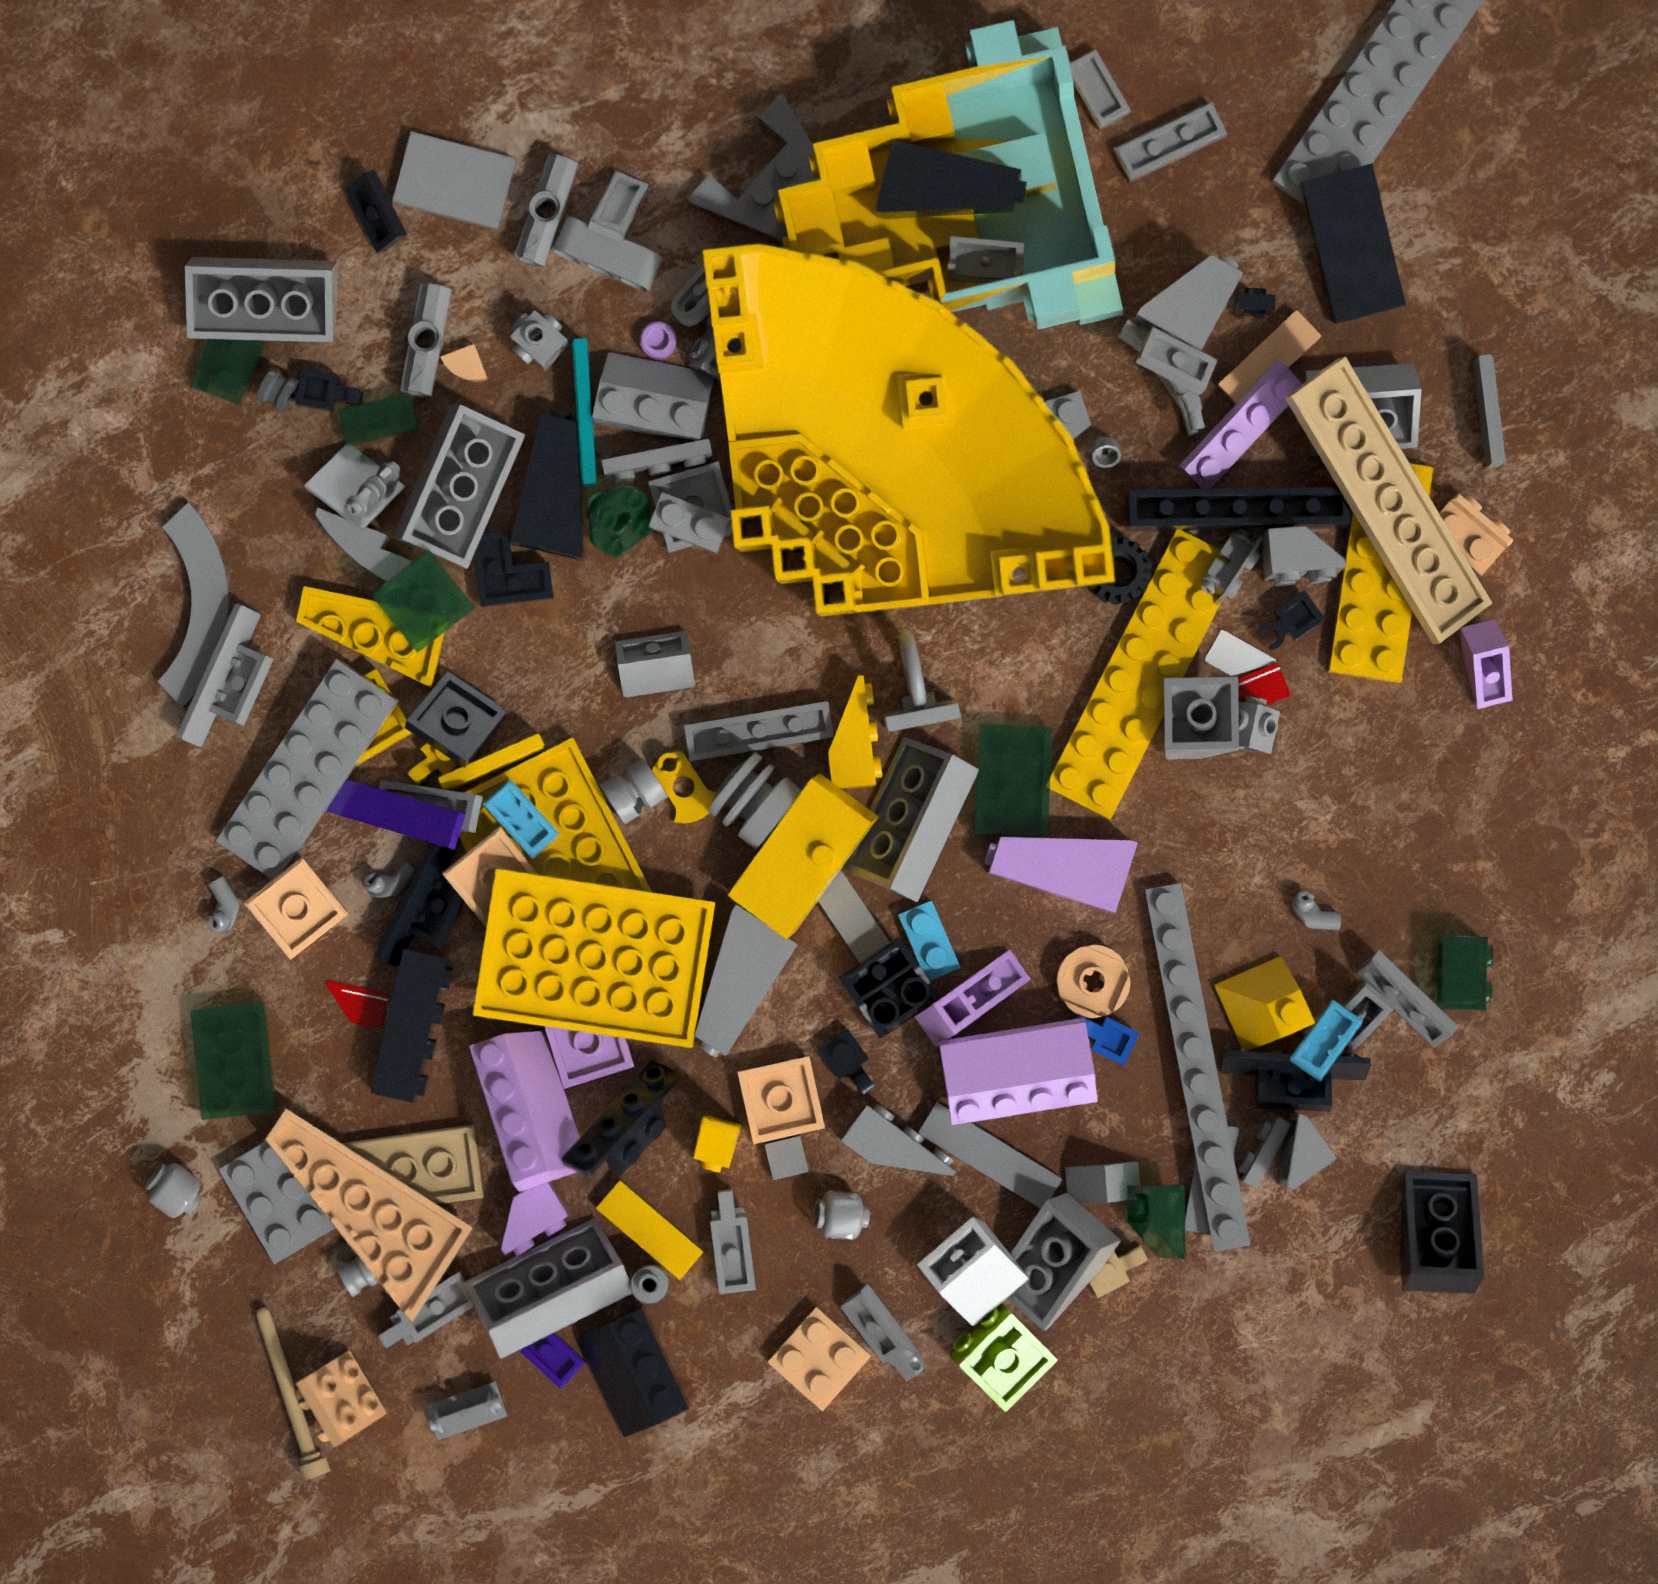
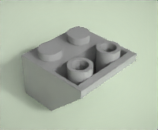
M1306 526L1268 529L1262 535L1263 540L1260 543L1262 552L1264 581L1273 580L1274 586L1296 584L1295 581L1307 577L1310 578V583L1330 582L1332 578L1337 577V574L1346 567L1345 559Z

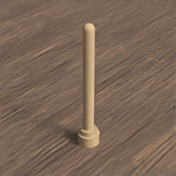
M260 1307L256 1311V1318L302 1454V1458H299L301 1466L298 1469L302 1481L328 1473L331 1470L327 1458H322L320 1451L316 1452L303 1410L299 1405L300 1400L297 1401L295 1398L296 1388L271 1313L268 1308Z

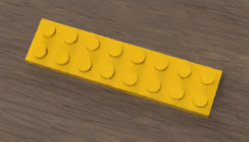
M1182 530L1175 531L1045 788L1109 821L1111 820L1164 716V678L1184 677L1220 604H1215L1220 595L1215 592L1213 595H1210L1201 589L1203 584L1201 579L1216 558L1226 565L1229 564V561L1218 555L1221 551L1220 549Z

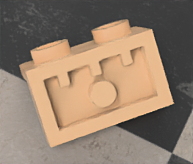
M1457 493L1439 514L1474 573L1481 577L1505 548L1509 547L1513 539L1508 536L1510 530L1502 522L1495 518L1490 520L1480 512L1482 506L1474 498L1467 494L1463 497Z

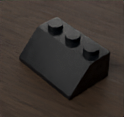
M644 1305L577 1336L578 1342L623 1437L653 1427L689 1410L691 1404Z

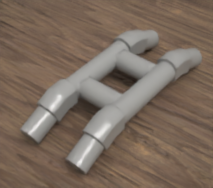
M1128 319L1118 338L1140 352L1149 330L1147 328L1143 329ZM1157 374L1181 410L1187 436L1200 434V429L1205 428L1199 395Z

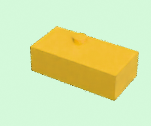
M819 773L810 779L727 896L787 940L800 927L878 819V816Z

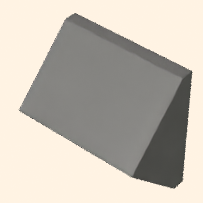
M1290 1112L1288 1122L1291 1123V1126L1285 1138L1278 1185L1296 1189L1337 1158L1306 1115Z

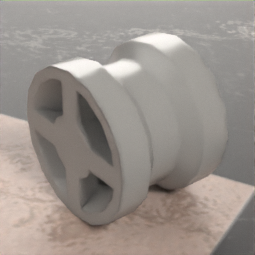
M355 1254L354 1260L350 1262L342 1261L336 1265L341 1280L353 1297L359 1294L366 1285L374 1286L379 1283L357 1254Z

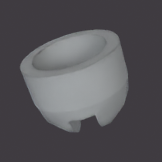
M1100 436L1094 441L1091 452L1093 462L1097 466L1109 468L1115 466L1120 461L1121 449L1115 438L1112 436ZM1108 448V454H1102V449Z

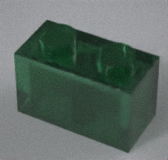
M1438 936L1436 1005L1440 1009L1486 1011V1003L1490 1004L1492 1002L1493 995L1492 982L1487 981V967H1492L1494 956L1493 946L1488 945V937Z

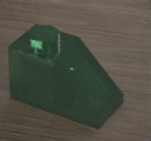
M1127 1185L1126 1210L1129 1225L1158 1258L1186 1259L1184 1185Z

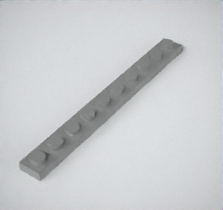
M1178 883L1145 889L1213 1251L1217 1252L1250 1246L1182 885Z

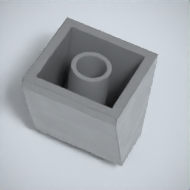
M1210 255L1142 306L1133 322L1143 329L1147 328L1150 330L1154 327L1201 351L1244 272L1237 269L1239 265L1232 259L1223 255H1219L1218 258Z

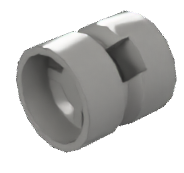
M643 757L626 768V775L623 777L616 774L600 784L603 792L625 825L642 814V807L645 805L652 808L668 798Z

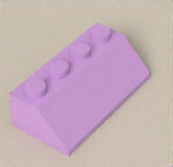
M1085 1018L939 1041L946 1098L952 1125L1098 1102Z
M533 1031L502 1034L469 1046L512 1183L517 1190L521 1192L576 1173V1171L564 1166L561 1160L563 1155L580 1137L546 1032Z

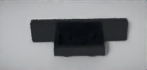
M459 837L455 850L429 842L428 850L420 866L414 871L411 884L404 898L398 903L395 915L386 933L382 935L379 941L378 949L375 953L377 959L397 967L400 964L403 949L408 948L414 935L442 949L465 903L442 874L448 868L461 842Z
M1236 1048L1231 1051H1224L1220 1072L1225 1074L1256 1075L1257 1108L1330 1112L1332 1108V1079L1366 1080L1371 1067V1059L1351 1053L1338 1056L1319 1082L1290 1061L1293 1054H1287V1052L1282 1050H1271L1264 1053L1251 1052L1245 1048Z
M651 1061L561 1158L563 1165L586 1177H591L606 1161L609 1171L621 1176L631 1165L637 1162L643 1151L653 1140L659 1138L666 1127L659 1102L680 1080L679 1073L656 1061Z

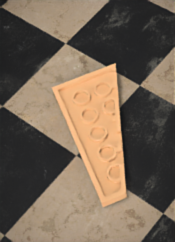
M285 1109L265 1139L266 1142L412 1323L473 1228L288 1109Z

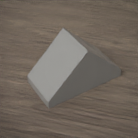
M1359 983L1342 1005L1363 1020L1347 1045L1355 1050L1396 1007V1005L1368 983Z
M1138 1161L1065 1167L1067 1193L1079 1204L1111 1203L1141 1198Z

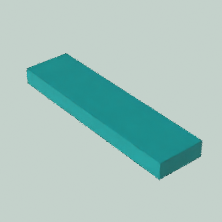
M587 338L574 339L572 346L581 481L585 489L598 488L594 421L592 418L593 403L589 344Z

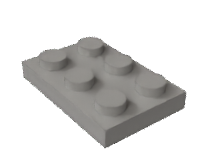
M266 1141L218 1169L273 1264L280 1262L335 1229L333 1224Z

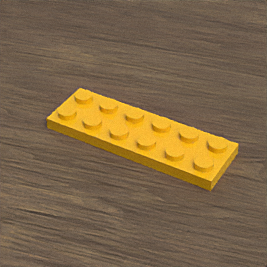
M1410 464L1429 496L1434 467ZM1352 511L1345 553L1346 567L1342 573L1328 672L1401 683L1412 609Z

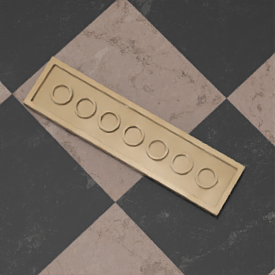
M1346 356L1338 358L1284 397L1432 644H1440L1491 605L1492 601Z

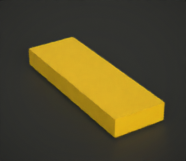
M538 733L472 762L466 768L461 767L440 776L438 779L443 790L452 791L545 750L546 745L542 736Z
M621 1180L596 1208L679 1280L704 1252Z

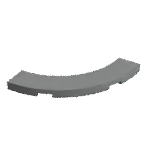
M189 502L162 527L181 554L191 587V616L185 640L174 662L157 681L182 708H185L192 701L196 687L205 673L211 659V653L218 644L230 612L229 584L220 550L205 521Z

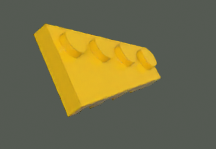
M303 587L296 619L297 623L433 689L448 620L447 616L316 588Z

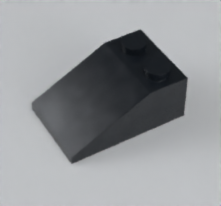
M1404 1171L1400 1241L1402 1291L1476 1293L1485 1277L1476 1174Z

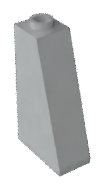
M735 905L731 912L695 1033V1037L701 1040L698 1047L715 1058L719 1052L725 1056L728 1054L798 946L789 938L787 940L761 920L738 905Z

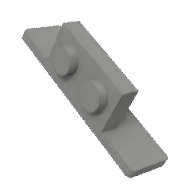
M238 603L235 604L226 620V625L218 644L211 653V659L205 673L196 687L195 695L187 713L181 720L177 733L178 738L201 747L216 714L242 726L245 725L274 660L247 648L260 619L259 613Z

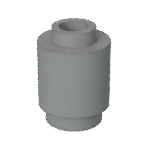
M646 1264L640 1267L635 1272L631 1281V1289L634 1296L644 1303L660 1301L669 1288L668 1274L662 1267L656 1264ZM646 1278H652L656 1281L657 1287L654 1291L648 1292L643 1288V1281Z

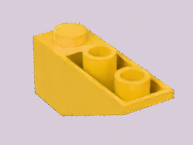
M864 675L857 677L828 752L831 782L842 790L875 787V778L882 777L880 756H873L871 742L878 741L876 719L869 720L867 709L868 705H874L872 683L865 684Z

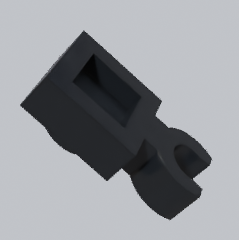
M1246 288L1244 293H1239L1235 298L1234 314H1237L1238 319L1257 317V320H1262L1264 315L1271 316L1275 310L1276 295L1266 294L1267 290L1263 288Z
M1303 590L1273 612L1278 618V622H1267L1259 627L1256 633L1261 635L1267 630L1275 633V642L1267 647L1269 651H1273L1283 644L1286 634H1289L1295 642L1323 622L1325 618L1306 591Z

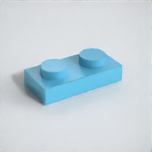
M932 901L898 915L919 966L929 981L961 968Z

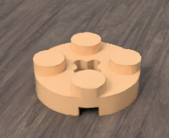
M1090 945L1074 950L1064 958L1059 966L1056 977L1058 995L1066 1007L1073 1013L1086 1018L1107 1016L1120 1008L1129 994L1131 983L1128 969L1120 955L1112 949L1101 945ZM1094 971L1100 973L1099 980L1104 982L1101 989L1094 988L1093 992H1089L1086 990L1087 983L1083 981L1085 974L1091 976Z

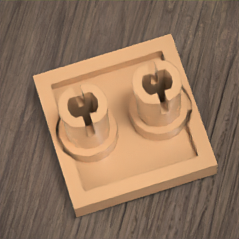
M350 1350L296 1383L298 1386L295 1392L296 1400L305 1398V1401L299 1404L300 1407L305 1410L311 1409L317 1419L314 1423L315 1433L323 1429L324 1433L320 1434L318 1438L324 1442L330 1441L333 1447L345 1442L387 1414Z

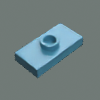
M511 779L483 803L532 859L560 835Z
M1332 999L1293 1053L1290 1061L1320 1082L1358 1030L1363 1020Z

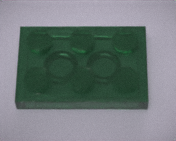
M979 724L977 769L979 771L976 776L974 834L1048 837L1053 727Z
M266 1002L190 1010L202 1120L276 1112L277 1106Z

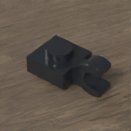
M302 369L296 405L298 407L334 412L335 402L362 407L364 392H361V389L339 386L340 376L338 374Z
M848 1029L818 1050L839 1080L849 1074L863 1095L875 1087L861 1067L869 1058Z

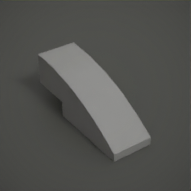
M317 508L315 515L328 534L351 558L385 583L407 593L418 567L414 561L386 551L389 538L385 534L368 527L361 531L347 519Z

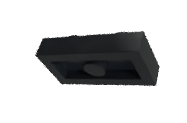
M375 170L363 173L345 188L376 253L389 250L407 235Z

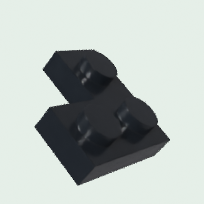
M509 530L482 534L474 553L480 605L482 608L554 599L550 562L514 566Z

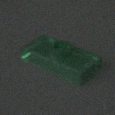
M410 393L339 409L348 447L419 430Z

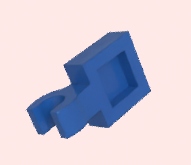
M1076 1015L1075 1019L1084 1018V1017H1081V1016ZM1108 1017L1104 1018L1101 1026L1085 1018L1088 1037L1094 1039L1090 1050L1124 1066L1140 1033Z

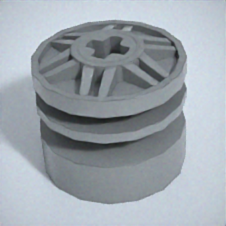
M755 752L748 760L737 765L716 791L714 801L708 812L716 817L727 805L731 810L722 823L728 826L739 816L745 821L739 830L738 836L757 851L773 833L803 790L787 777L782 778L773 787L767 782L773 773L774 767L769 764L760 775H757L754 771L763 758Z

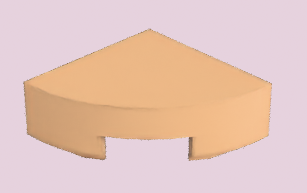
M474 344L440 357L445 367L461 379L473 382L488 380Z

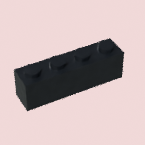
M403 949L371 1086V1094L411 1103L417 1102L418 1096H425L429 1075L423 1074L426 1060H433L437 1046V1039L432 1038L434 1025H441L446 1006L445 1003L440 1002L443 988H450L454 968L448 966L450 959Z

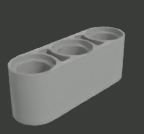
M566 217L552 249L553 252L619 282L649 292L663 260L662 256L624 238L622 242L601 235L589 230L588 223L573 217Z

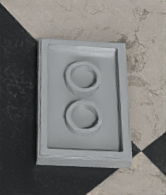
M411 132L392 201L394 204L499 231L517 160L504 155Z

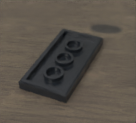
M1373 164L1300 182L1334 324L1406 306Z

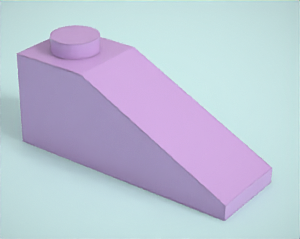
M1008 950L916 1015L915 1018L936 1047L939 1045V1041L947 1040L1031 979L1011 950Z

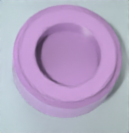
M664 322L650 323L641 332V348L652 359H665L676 348V334L672 327Z

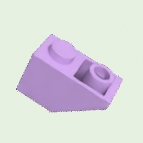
M551 1181L527 1189L513 1197L501 1247L505 1255L513 1250L515 1255L518 1256L535 1245L532 1240L533 1237L543 1231L549 1237L566 1226L563 1219L569 1216L570 1212Z

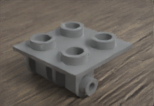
M347 443L304 486L361 531L405 488L398 481L400 472L398 464L390 461L378 466L350 443Z

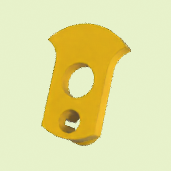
M683 751L663 754L653 767L652 772L676 809L674 822L685 824L703 819L709 814L708 809L714 801L716 792L710 791L705 787ZM667 759L676 761L677 766L674 771L668 772L664 770L663 764ZM680 777L690 778L695 785L693 793L686 798L677 796L673 790L674 782Z

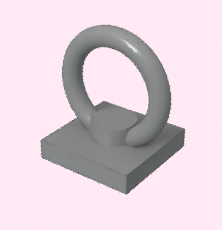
M902 629L899 632L898 639L909 696L901 698L903 709L882 712L886 730L890 732L961 718L959 705L954 699L935 702L934 692H925L914 635L911 630Z

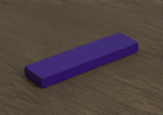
M351 780L345 781L327 809V812L453 850H455L465 814Z

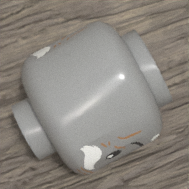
M828 1191L823 1195L822 1199H817L815 1202L814 1226L820 1229L821 1234L825 1238L853 1240L859 1236L862 1228L868 1227L869 1207L863 1206L862 1198L856 1192Z

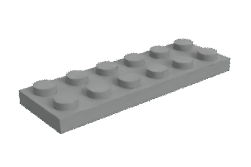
M336 659L226 824L216 842L271 880L289 867L399 700L340 659Z

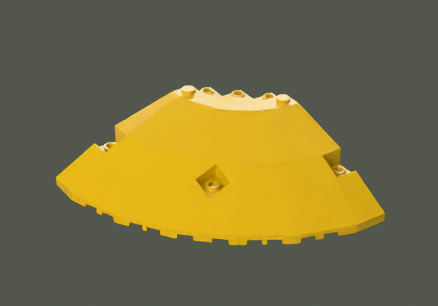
M761 244L703 250L736 508V510H731L736 549L740 552L772 549L775 578L780 584L813 581L816 611L821 617L994 598L1009 594L1114 582L1109 525L1075 448L1073 439L1012 360L989 344L986 339L966 323H963L941 303L910 290L894 280L892 281L857 262L788 251V249ZM733 339H737L742 343L740 351L736 353L730 352L728 349V344ZM924 392H928L933 396V402L928 406H924L919 402V397ZM760 525L763 527L762 537L753 538L751 536L753 526ZM800 557L803 559L804 567L802 570H792L790 564L794 558ZM1014 569H1024L1027 574L1026 579L1022 582L1015 581L1012 578ZM834 590H841L844 593V600L839 604L833 603L831 600V593Z

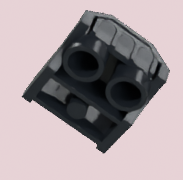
M900 936L838 977L879 1039L891 1033L941 998Z

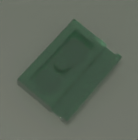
M208 339L190 387L242 407L267 340Z

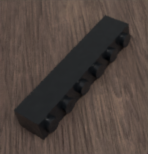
M1338 487L1129 490L1126 494V532L1268 530L1306 526L1308 529H1344L1350 524V506Z

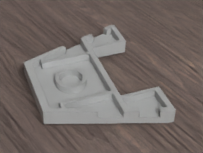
M779 94L759 117V122L786 144L738 199L708 175L687 200L692 206L699 209L703 208L715 213L716 216L728 221L732 220L749 227L750 230L782 242V238L787 237L788 233L785 222L779 224L775 212L774 202L780 201L778 190L821 180V177L814 178L811 170L809 156L815 155L813 144L785 97Z

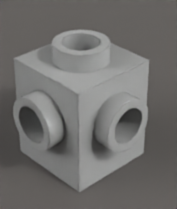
M535 310L530 316L525 313L511 328L514 333L510 338L513 344L516 345L512 351L527 365L533 361L544 372L566 350L569 343L559 332L562 326L547 312L543 317ZM542 336L539 341H532L534 337Z
M1246 696L1245 702L1238 701L1240 750L1271 754L1275 734L1278 729L1280 711L1266 707L1267 700Z

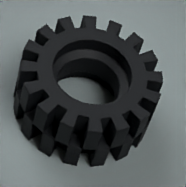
M1110 537L1112 558L1122 557L1130 563L1132 568L1130 579L1124 584H1113L1110 582L1087 585L1091 588V593L1094 596L1100 597L1101 601L1105 603L1108 601L1119 605L1120 603L1131 602L1145 590L1151 578L1150 569L1152 565L1151 561L1148 560L1147 551H1143L1140 547L1141 544L1137 541H1130L1128 537Z

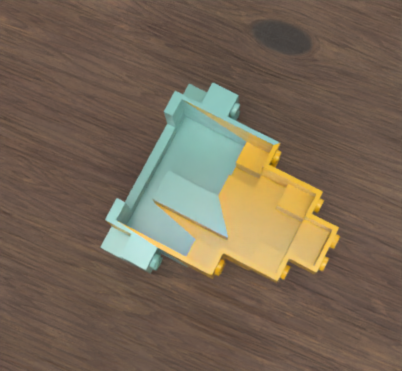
M1014 20L970 30L972 42L965 43L969 69L891 87L894 98L888 99L887 103L893 125L814 143L815 155L809 156L813 177H821V180L778 190L780 201L774 202L778 223L785 222L788 236L782 238L784 249L805 254L821 255L833 259L839 258V260L854 261L879 275L900 283L902 286L928 281L932 299L941 303L951 313L986 305L987 310L1024 302L1028 321L1035 320L1037 330L1076 320L1080 321V325L1123 315L1122 302L1115 276V258L1107 225L1104 226L1074 99L1072 72L1066 46H1062L1058 27L1018 37ZM892 140L1022 169V181H1027L1023 203L1016 202L1014 212L897 219L877 218L875 212ZM951 236L1024 243L1023 275L989 284L948 280Z

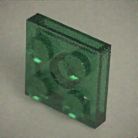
M430 549L426 550L371 593V596L417 653L475 608Z

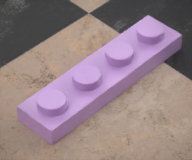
M1277 360L1178 467L1199 489H1211L1289 405L1284 397L1300 387L1302 383L1284 363Z

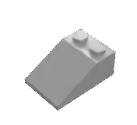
M1068 1193L1046 1200L1010 1253L1029 1279L1007 1298L1043 1331L1047 1330L1101 1270L1121 1240Z

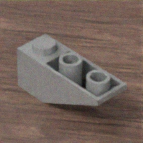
M876 1104L873 1109L866 1105L841 1138V1142L873 1164L950 1176L956 1173L950 1167L954 1161L937 1147L931 1153L921 1145V1142L924 1140L921 1135L908 1126L903 1131L891 1123L895 1116L879 1104Z

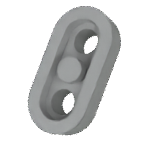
M705 264L677 293L671 303L672 314L685 326H693L700 323L711 312Z

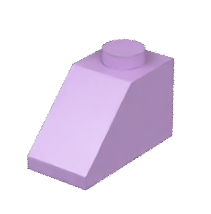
M1496 619L1461 627L1462 656L1477 709L1512 701L1509 645Z

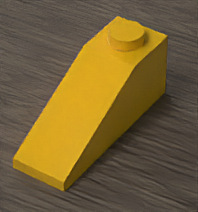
M707 1114L704 1116L694 1154V1159L701 1160L699 1167L719 1173L722 1166L730 1167L741 1124Z

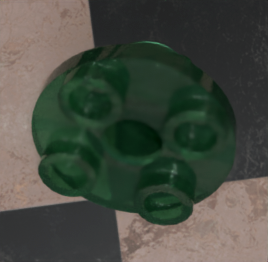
M622 485L610 491L608 489L599 491L592 495L586 504L585 514L589 520L588 533L590 541L596 549L612 558L620 557L623 553L633 548L641 538L649 536L652 531L649 528L651 521L649 498L643 491L634 486Z

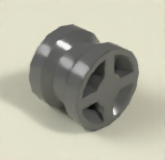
M273 367L263 379L256 398L262 402L269 401L273 403L275 408L283 413L295 398L300 381L293 377L288 379L282 376L281 371Z

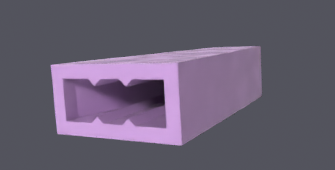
M1000 837L997 845L990 843L984 864L990 865L988 874L1109 913H1116L1138 843L1131 840Z

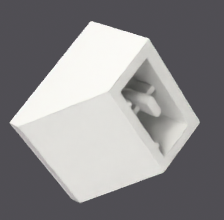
M974 1217L969 1219L917 1264L939 1294L972 1326H975L1029 1279L987 1224Z

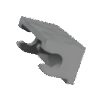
M951 236L948 280L989 284L1022 276L1025 245L1021 242Z

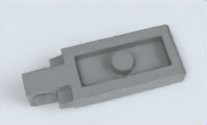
M733 1189L719 1190L720 1210L711 1211L712 1220H710L719 1294L756 1290L747 1215L745 1216L744 1207L735 1208Z
M460 1271L435 1286L412 1323L401 1309L397 1310L396 1314L390 1317L394 1325L378 1336L385 1348H388L402 1338L407 1346L412 1342L416 1343L473 1307L463 1285L466 1281Z
M868 1284L840 1304L842 1311L883 1364L888 1362L895 1367L906 1382L926 1368L927 1365L914 1344H912L911 1340Z

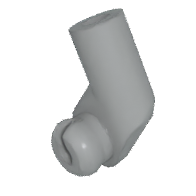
M406 861L394 875L371 873L366 876L364 887L369 895L373 897L397 898L411 884L412 875L416 869Z
M223 876L208 885L217 900L213 915L208 918L209 928L214 932L228 931L234 925L240 908L239 901Z
M1300 891L1292 900L1293 912L1305 927L1340 930V912L1321 911L1313 900V894L1309 891Z

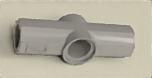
M548 154L536 193L529 203V213L514 254L515 259L535 267H545L558 226L563 221V211L579 167L577 162L557 154ZM550 203L556 207L555 214L547 219L539 217L537 215L539 206Z
M431 283L420 284L413 325L408 333L409 346L400 387L401 392L420 397H432L439 357L444 347L443 336L452 295V289ZM422 333H433L435 335V342L431 347L420 348L417 346V339Z

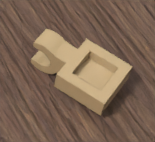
M1141 1245L1119 1257L1113 1251L1101 1270L1089 1282L1097 1298L1130 1282L1125 1271L1148 1261Z

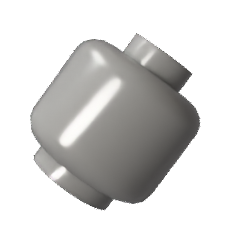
M171 1163L168 1166L161 1164L153 1172L145 1185V1188L148 1190L147 1200L171 1218H176L183 1212L190 1215L202 1199L198 1195L201 1184L200 1180L177 1163Z

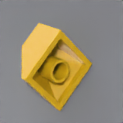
M1281 956L1214 985L1241 1048L1251 1050L1315 1024L1304 996Z

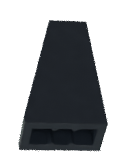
M892 140L875 212L877 218L881 219L1014 212L1016 202L1023 203L1027 181H1022V169Z
M551 410L550 415L540 414L510 542L514 546L584 562L585 540L578 425L576 421H571L572 415Z

